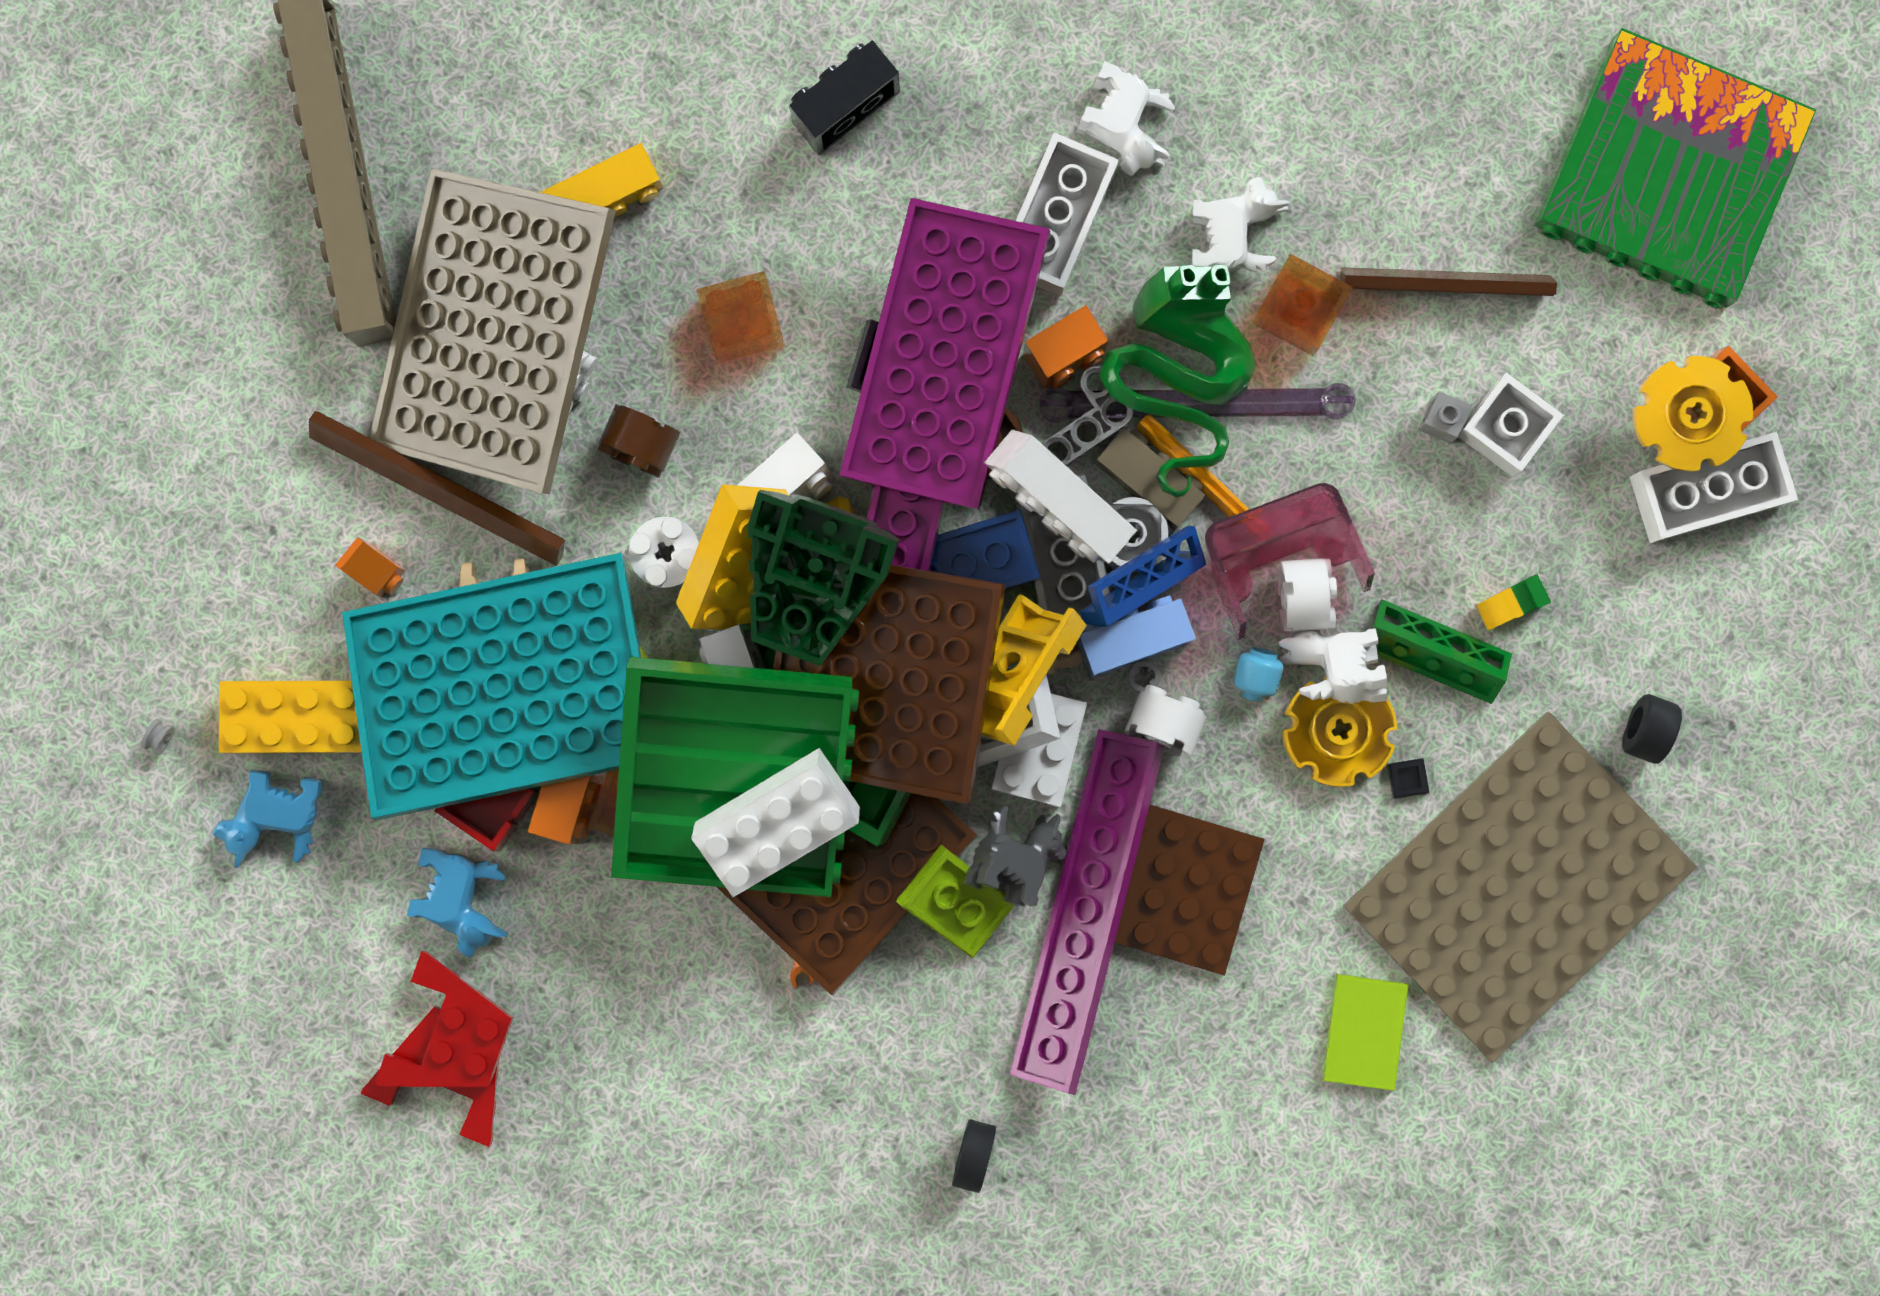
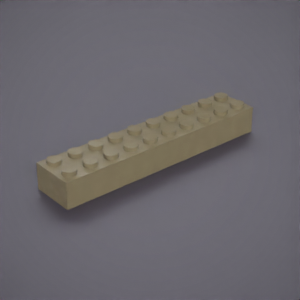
M278 0V2L273 3V9L278 24H282L284 36L280 37V45L284 57L289 58L291 70L286 72L287 81L291 92H296L298 104L293 105V112L297 125L302 126L304 139H300V148L304 159L309 160L311 173H307L306 178L311 194L316 195L318 207L313 208L315 223L318 229L322 228L324 241L320 242L321 255L324 262L329 263L331 276H327L326 279L331 297H336L338 310L333 311L335 326L338 332L342 331L343 335L358 347L392 340L396 317L334 2L332 0Z

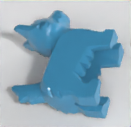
M251 770L248 778L250 785L238 807L236 816L232 820L219 821L213 831V836L221 839L225 844L226 851L235 855L234 867L238 868L244 862L247 854L255 848L264 829L293 833L295 840L293 861L298 863L304 857V854L311 853L308 844L313 843L310 830L317 817V799L321 795L323 779L304 777L300 783L303 792L296 797L294 792L287 793V789L271 788L270 772Z
M422 848L418 866L434 867L438 875L434 877L435 883H430L429 885L431 891H427L428 899L410 900L407 916L422 917L455 934L458 938L457 949L469 958L473 957L479 947L489 945L494 937H507V932L494 925L486 916L472 908L478 878L501 881L506 879L502 871L498 870V863L489 865L488 860L475 862L465 855L449 854L444 850L434 848Z

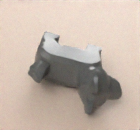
M1004 805L997 812L992 813V821H989L988 835L979 842V846L974 850V861L968 869L964 884L975 889H982V885L998 889L1001 883V885L1007 886L1005 902L1014 906H1037L1039 900L1037 895L1044 880L1048 862L1058 863L1064 860L1067 853L1066 849L1061 845L1062 834L1058 830L1061 821L1060 815L1056 814L1048 822H1046L1045 815H1040L1023 844L1006 835L1008 807Z

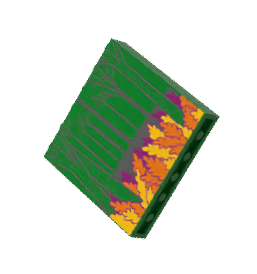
M1621 28L1610 43L1534 226L1542 229L1541 234L1553 240H1561L1563 238L1573 242V247L1580 252L1586 254L1596 252L1606 256V261L1613 266L1625 268L1626 265L1639 270L1638 275L1650 281L1663 280L1670 283V288L1677 293L1684 295L1694 293L1703 297V302L1708 306L1718 309L1728 308L1738 301L1817 109Z

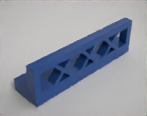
M1186 526L1087 586L1093 603L1080 611L1085 624L1109 626L1206 566V560L1195 526ZM1185 539L1190 551L1179 550L1181 542ZM1162 555L1166 557V559L1155 565L1157 556ZM1136 570L1141 573L1130 580L1133 571ZM1108 586L1116 588L1112 592L1103 596V589L1107 588Z

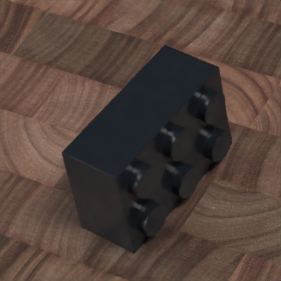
M873 40L866 45L860 43L847 54L846 57L848 59L838 67L835 65L828 67L819 76L820 81L810 89L808 87L800 89L791 98L792 103L789 105L792 123L818 156L900 92L898 70Z

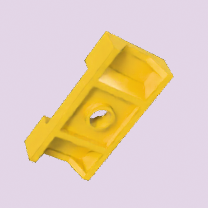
M1018 595L998 629L982 736L1013 746L1016 745L1033 716L1026 707L1059 652L1069 655L1086 627L1085 622L1074 609L1068 608L1065 614L1062 615L1044 610L1027 597ZM1019 662L1014 669L1007 671L1011 663Z

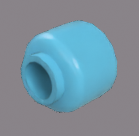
M1251 647L1249 652H1244L1240 655L1233 683L1239 690L1243 691V698L1262 702L1264 697L1274 696L1278 692L1284 665L1277 659V653L1263 648Z

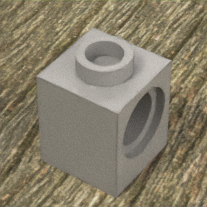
M1439 391L1431 398L1418 430L1451 444L1459 437L1472 405Z

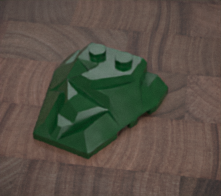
M759 490L748 523V538H751L752 559L749 560V573H753V593L750 595L752 641L821 666L858 614L869 602L875 591L889 575L899 539L888 531L879 529L877 523L870 519L801 495L790 497L779 492Z

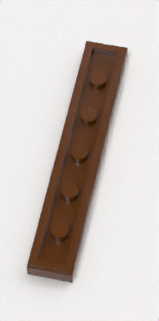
M1341 267L1340 281L1346 289L1554 296L1557 290V282L1551 275Z

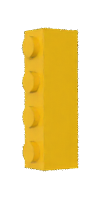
M641 142L540 193L616 210L615 217L627 211V205L637 200L640 203L650 201L659 194L658 190L664 187Z

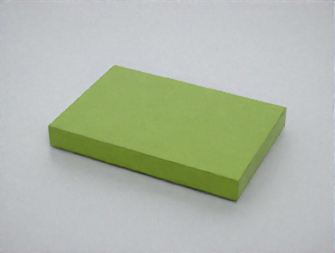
M940 845L896 902L973 959L1014 908V905L1004 901L1005 893L999 888L993 889L982 885V889H975L964 884L970 866Z
M1336 973L1323 1081L1395 1091L1409 984Z

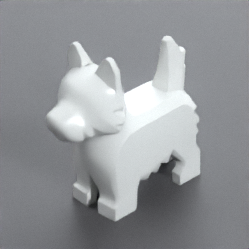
M1104 61L1093 89L1097 91L1104 89L1109 96H1106L1104 99L1105 102L1101 104V109L1086 107L1076 132L1082 135L1088 134L1099 142L1118 151L1121 154V169L1129 176H1133L1140 168L1149 169L1153 164L1164 167L1165 163L1161 158L1169 159L1170 154L1160 148L1150 136L1142 132L1138 127V122L1145 106H1154L1171 112L1174 111L1175 106L1169 100V94H1160V89H1149L1137 75L1124 73L1119 67Z
M1261 177L1249 180L1246 183L1243 195L1211 202L1193 200V224L1206 226V240L1209 242V250L1206 253H1202L1199 249H1192V265L1194 267L1226 265L1229 273L1242 268L1251 272H1256L1257 268L1265 272L1267 266L1276 262V257L1255 255L1247 252V227L1252 223L1264 221L1275 214L1288 211L1287 205H1289V201L1278 200L1276 193L1266 188Z
M1376 628L1367 629L1366 632H1347L1331 636H1324L1319 630H1306L1294 634L1292 638H1285L1279 641L1281 647L1289 650L1288 653L1280 657V661L1283 664L1320 665L1325 669L1327 680L1300 688V694L1310 697L1311 700L1319 698L1324 700L1332 697L1342 703L1348 702L1350 704L1354 702L1359 703L1364 700L1369 702L1387 701V675L1384 665L1377 666L1372 671L1366 667L1368 664L1378 663Z

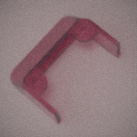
M1327 483L1310 486L1215 522L1207 529L1205 547L1214 580L1238 640L1245 638L1247 625L1239 603L1245 601L1250 596L1253 588L1252 578L1248 570L1313 546L1317 557L1330 559L1331 566H1338L1350 561L1363 592L1371 589L1375 572L1342 497L1334 486Z

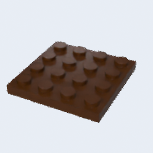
M1150 804L1115 943L1225 976L1265 839Z

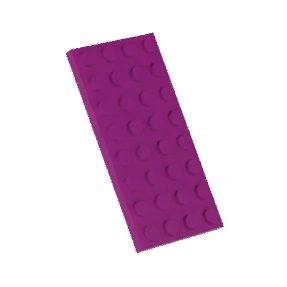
M910 198L839 476L980 510L990 468L984 462L996 448L1051 232L1049 228Z

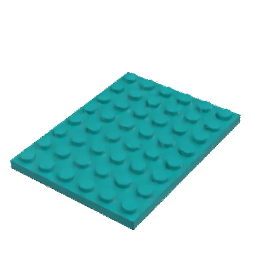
M622 553L342 612L371 819L374 821L619 770L626 667L629 657H641L625 560Z

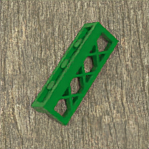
M1381 599L1370 628H1376L1378 657L1490 704L1494 702L1507 681L1512 653ZM1384 615L1396 618L1401 625H1395L1383 620ZM1422 629L1429 632L1433 639L1423 637L1418 630ZM1451 643L1462 646L1466 652L1462 653L1455 650ZM1483 657H1489L1500 662L1499 668L1488 664Z

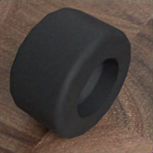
M1651 694L1643 695L1633 707L1622 737L1624 752L1653 764H1659L1671 751L1680 730L1682 710L1679 705Z

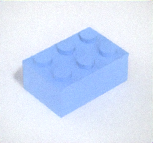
M1171 595L1150 602L1151 604L1147 605L1149 610L1139 613L1136 608L1109 626L1086 625L1077 644L1090 679L1194 641L1196 637L1182 599L1172 601Z

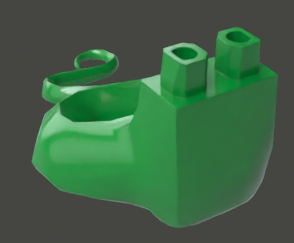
M1193 265L1163 267L1144 283L1133 304L1136 328L1154 332L1176 344L1204 354L1215 364L1216 372L1213 376L1209 377L1192 370L1152 347L1136 343H1127L1107 351L1099 376L1110 396L1128 408L1197 424L1213 433L1217 445L1212 454L1172 458L1160 466L1156 477L1163 492L1176 498L1185 496L1190 490L1191 477H1188L1186 488L1177 491L1169 486L1166 480L1167 473L1173 468L1212 467L1222 462L1229 446L1226 427L1203 411L1134 392L1124 385L1119 373L1123 367L1130 365L1143 368L1173 390L1204 404L1223 405L1247 390L1254 374L1256 363L1251 344L1225 312L1226 305L1231 300L1229 290L1230 277L1226 265H1214L1213 267H1194Z

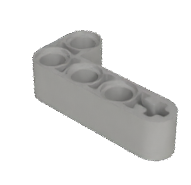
M1100 366L1088 368L1081 378V387L1094 408L1041 443L1048 450L1055 443L1065 444L1068 454L1061 462L1066 466H1069L1121 431L1124 427H1127L1133 418V409L1125 406L1127 408L1126 418L1121 422L1110 421L1107 417L1108 408L1112 404L1120 402L1113 399L1106 388L1100 393H1094L1088 389L1089 378L1094 374L1101 373L1102 367ZM1084 423H1092L1097 428V436L1091 442H1083L1078 437V429Z

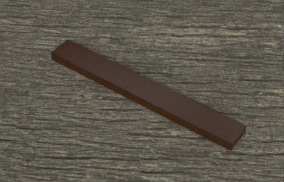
M315 411L309 418V438L555 566L562 559L565 540L558 535L318 411Z

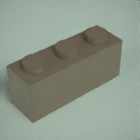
M1124 427L1097 458L1095 465L1131 495L1152 503L1162 513L1167 525L1176 531L1205 497V494L1200 491L1203 486L1191 475L1186 474L1183 477L1173 468L1166 476L1169 486L1177 491L1184 490L1187 486L1188 477H1191L1190 490L1185 496L1177 498L1163 492L1156 477L1160 466L1171 458L1161 451L1156 454L1146 446L1149 441L1135 429L1129 432Z

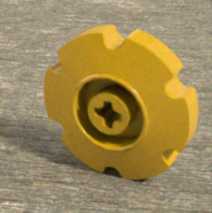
M1689 356L1685 358V364L1682 368L1678 367L1674 361H1669L1656 368L1644 380L1639 388V393L1644 395L1645 402L1642 406L1633 408V425L1642 447L1654 445L1657 448L1658 454L1655 458L1657 462L1679 471H1699L1703 460H1707L1711 466H1719L1732 458L1741 449L1747 439V436L1741 431V425L1743 422L1753 420V404L1745 382L1743 380L1735 382L1729 380L1728 372L1730 366L1706 356ZM1695 406L1694 412L1699 414V419L1690 422L1691 416L1686 414V409Z
M1310 681L1302 687L1314 685L1315 683ZM1298 690L1292 696L1285 709L1284 714L1292 720V726L1289 729L1282 730L1285 751L1296 768L1299 769L1305 765L1310 766L1312 769L1311 780L1322 785L1333 787L1352 786L1355 784L1354 778L1357 773L1363 774L1367 779L1372 778L1385 767L1394 752L1395 745L1388 742L1387 735L1390 731L1397 730L1398 726L1394 709L1388 698L1387 701L1382 702L1364 700L1359 703L1354 702L1350 704L1348 702L1342 703L1332 697L1324 700L1321 698L1311 700L1310 697L1300 694ZM1336 720L1339 725L1345 724L1347 726V730L1343 732L1344 739L1340 735L1334 736L1332 734V729L1336 728Z

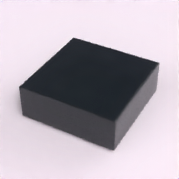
M1424 758L1387 764L1393 799L1430 793Z

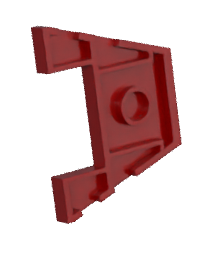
M423 950L420 953L410 982L444 993L445 998L422 1064L386 1053L374 1085L379 1087H489L514 1017L479 990L470 986L452 969L447 968L435 959V956L430 952Z
M434 1006L396 1049L393 1055L422 1064L441 1008ZM499 1061L489 1087H444L473 1099L459 1135L487 1147H490L493 1142ZM378 1070L363 1087L360 1094L391 1106L400 1087H379L374 1085Z

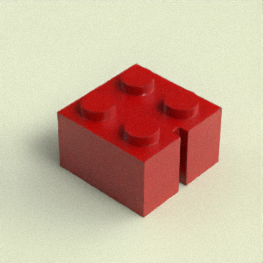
M529 788L439 807L434 812L493 852L501 851L519 825L513 821L514 818H524L539 796L540 791L536 788Z

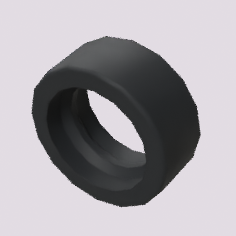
M972 1119L968 1120L954 1171L953 1187L976 1193L981 1191L992 1152L996 1126Z

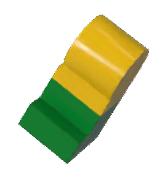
M1535 574L1475 606L1487 630H1490L1551 603V600L1538 574Z

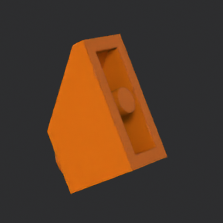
M359 537L356 538L335 564L344 573L382 598L386 594L392 595L398 590L404 580L401 576L406 571L376 546Z

